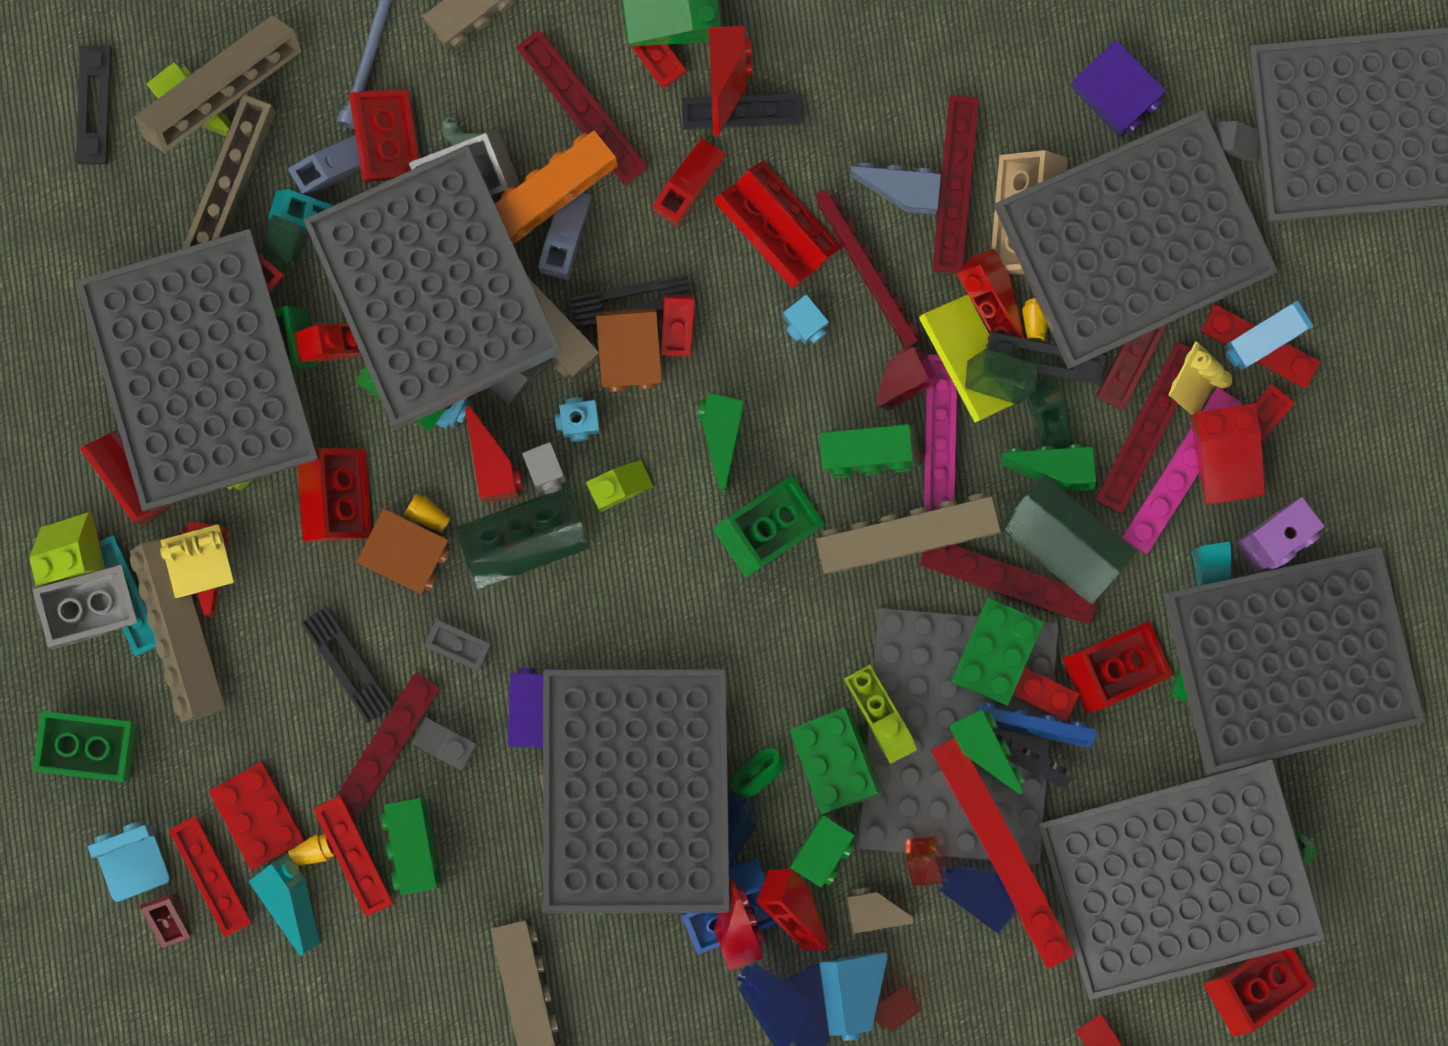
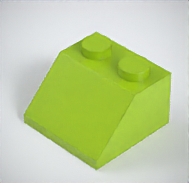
M92 512L40 528L29 557L36 587L46 586L105 569Z

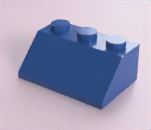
M758 858L730 868L729 879L733 878L737 890L740 888L744 889L749 905L744 908L751 907L757 925L752 926V928L759 927V930H763L778 924L757 902L765 880ZM680 913L697 955L720 946L714 932L719 913Z

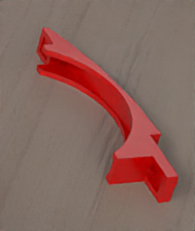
M955 737L931 749L930 751L943 774V778L983 845L1014 906L1026 936L1033 942L1045 967L1050 969L1074 956L1065 935L1048 905L1046 897L971 759L962 753Z

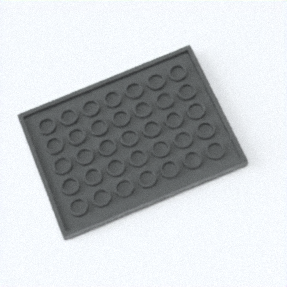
M1448 27L1251 45L1248 48L1268 223L1448 206Z
M1204 109L993 204L1068 369L1278 272Z
M468 145L303 220L395 430L562 354Z
M250 229L76 281L143 512L319 460L254 237Z
M1382 547L1163 594L1206 774L1425 723Z
M878 608L873 670L909 730L917 750L890 764L868 725L867 751L884 794L862 802L858 849L990 860L964 811L943 778V774L930 751L954 738L948 724L974 712L977 705L982 706L983 703L999 705L949 683L978 618L977 616ZM1043 623L1024 667L1054 681L1058 623ZM1014 696L1011 697L1008 706L1003 707L999 705L1000 710L1012 712L1013 709H1021L1030 712V716L1042 718L1044 715L1051 716V714ZM1002 729L993 730L995 736L999 734L1013 742L1012 748L1020 752L1024 748L1029 749L1040 755L1038 761L1046 765L1048 764L1049 739ZM971 760L1028 864L1040 865L1042 835L1038 824L1043 823L1046 780L1009 762L1012 769L1018 767L1025 781V784L1021 785L1023 793L1018 794Z
M726 669L543 670V914L729 913Z
M1274 759L1038 824L1089 1000L1326 939Z

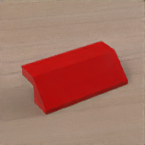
M764 160L748 169L736 184L721 192L714 199L715 204L792 289L808 279L842 248Z

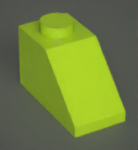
M641 460L615 468L586 482L600 513L654 487Z

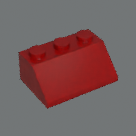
M113 431L80 448L81 452L133 522L144 527L173 506L170 504L150 511H142L123 442L118 432Z
M316 448L319 460L297 466L303 542H336L368 539L372 532L366 449Z

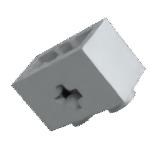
M550 442L522 453L539 493L544 491L546 495L562 489L561 484L565 483L566 479Z

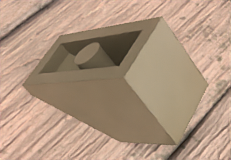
M870 887L853 889V896L846 897L853 934L914 923L912 916L878 892H870Z

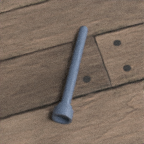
M379 0L352 92L365 91L392 0ZM349 99L348 106L345 105L344 109L340 110L336 122L343 127L354 129Z

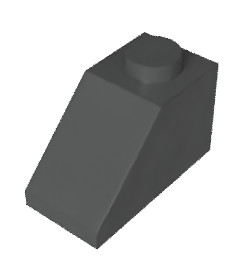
M427 717L424 718L411 744L461 771L466 770L478 747V744Z

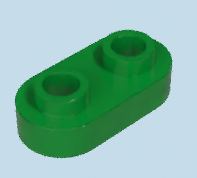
M774 748L760 751L732 775L729 781L730 789L740 799H748L754 796L783 771L785 766L784 758Z

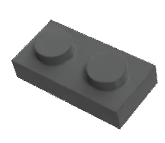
M436 619L424 647L479 672L491 644Z

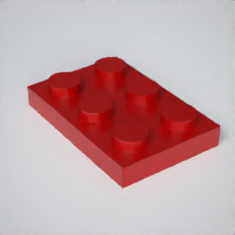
M408 89L358 91L349 94L363 182L387 181L411 171L409 163L419 159Z
M263 762L208 791L251 871L305 841Z

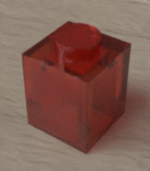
M936 836L906 840V865L913 886L943 883V858Z
M901 984L878 1001L874 1019L882 1030L888 1027L893 1032L920 1012L921 1009Z

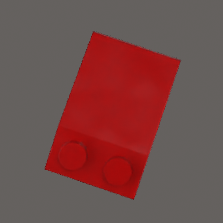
M744 26L709 28L713 136H719L747 88L746 76L752 75L751 57L746 58V56H752L751 38H745Z
M1256 403L1197 412L1190 416L1205 505L1265 496L1261 433Z
M465 408L479 498L483 503L519 498L518 490L524 489L521 471L519 472V468H514L472 408Z
M1150 621L1062 658L1076 693L1079 694L1078 697L1085 714L1106 708L1173 676Z
M1294 948L1232 963L1203 983L1232 1036L1254 1032L1315 988Z

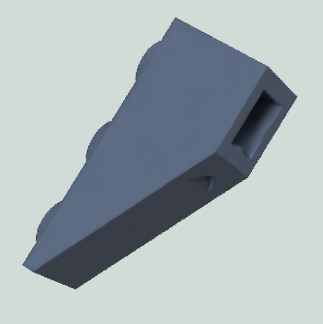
M356 136L315 152L288 168L303 195L313 198L361 169Z
M858 163L857 167L851 166L850 177L905 212L936 215L941 174H934L933 169L917 168L916 172L905 171V167L889 165L887 169L875 168V165L871 163Z
M582 193L554 214L538 266L541 274L569 281L592 195Z

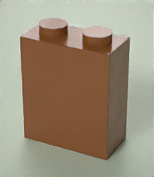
M656 308L597 312L596 321L602 388L608 387L609 391L617 392L626 390V386L638 385V389L656 388V383H662Z
M383 508L356 563L422 595L424 589L430 592L437 578L433 571L437 563L444 564L451 549L446 547L447 539Z

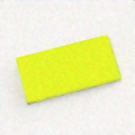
M969 295L933 309L919 317L975 423L1024 399L1007 366L988 363L983 360L990 334Z

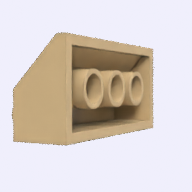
M1046 150L999 155L995 203L1067 171L1068 158ZM995 210L991 249H995L1009 274L1025 276Z

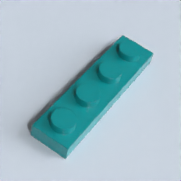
M112 535L99 541L105 569L122 565L137 619V624L122 629L134 656L138 657L155 649L157 641L153 629L148 624V611L145 601L139 594V587L117 538Z

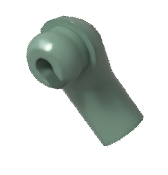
M448 117L443 120L442 134L452 146L481 135V133H464L458 126L456 118Z

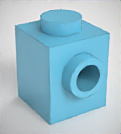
M807 295L783 312V319L789 325L786 327V330L796 342L801 340L805 345L811 340L815 344L827 334L825 329L828 327L829 322Z

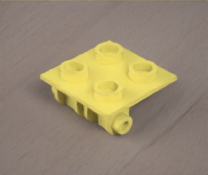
M1195 342L1185 358V363L1180 373L1173 381L1168 395L1193 415L1201 412L1213 386L1228 388L1232 384V375L1225 371L1224 366L1198 342Z
M219 524L160 540L162 548H160L161 556L166 561L175 598L234 583Z

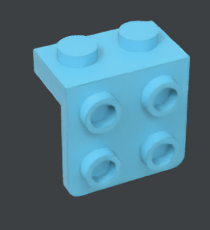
M140 821L123 827L124 833L114 837L111 832L94 838L95 844L87 846L91 858H98L111 897L116 902L162 886L170 881V875L152 825L141 826Z

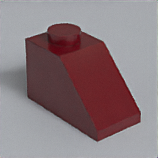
M906 347L897 352V357L888 361L875 401L877 407L890 411L939 383L925 351L915 347Z

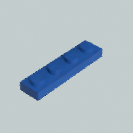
M983 703L982 706L977 705L974 710L976 711L981 708L984 714L990 712L998 726L997 729L1091 748L1095 742L1097 730L1090 729V725L1083 722L1061 723L1059 718L1049 715L1037 718L1030 716V712L1021 709H1013L1012 712L1000 710L999 705L992 703Z

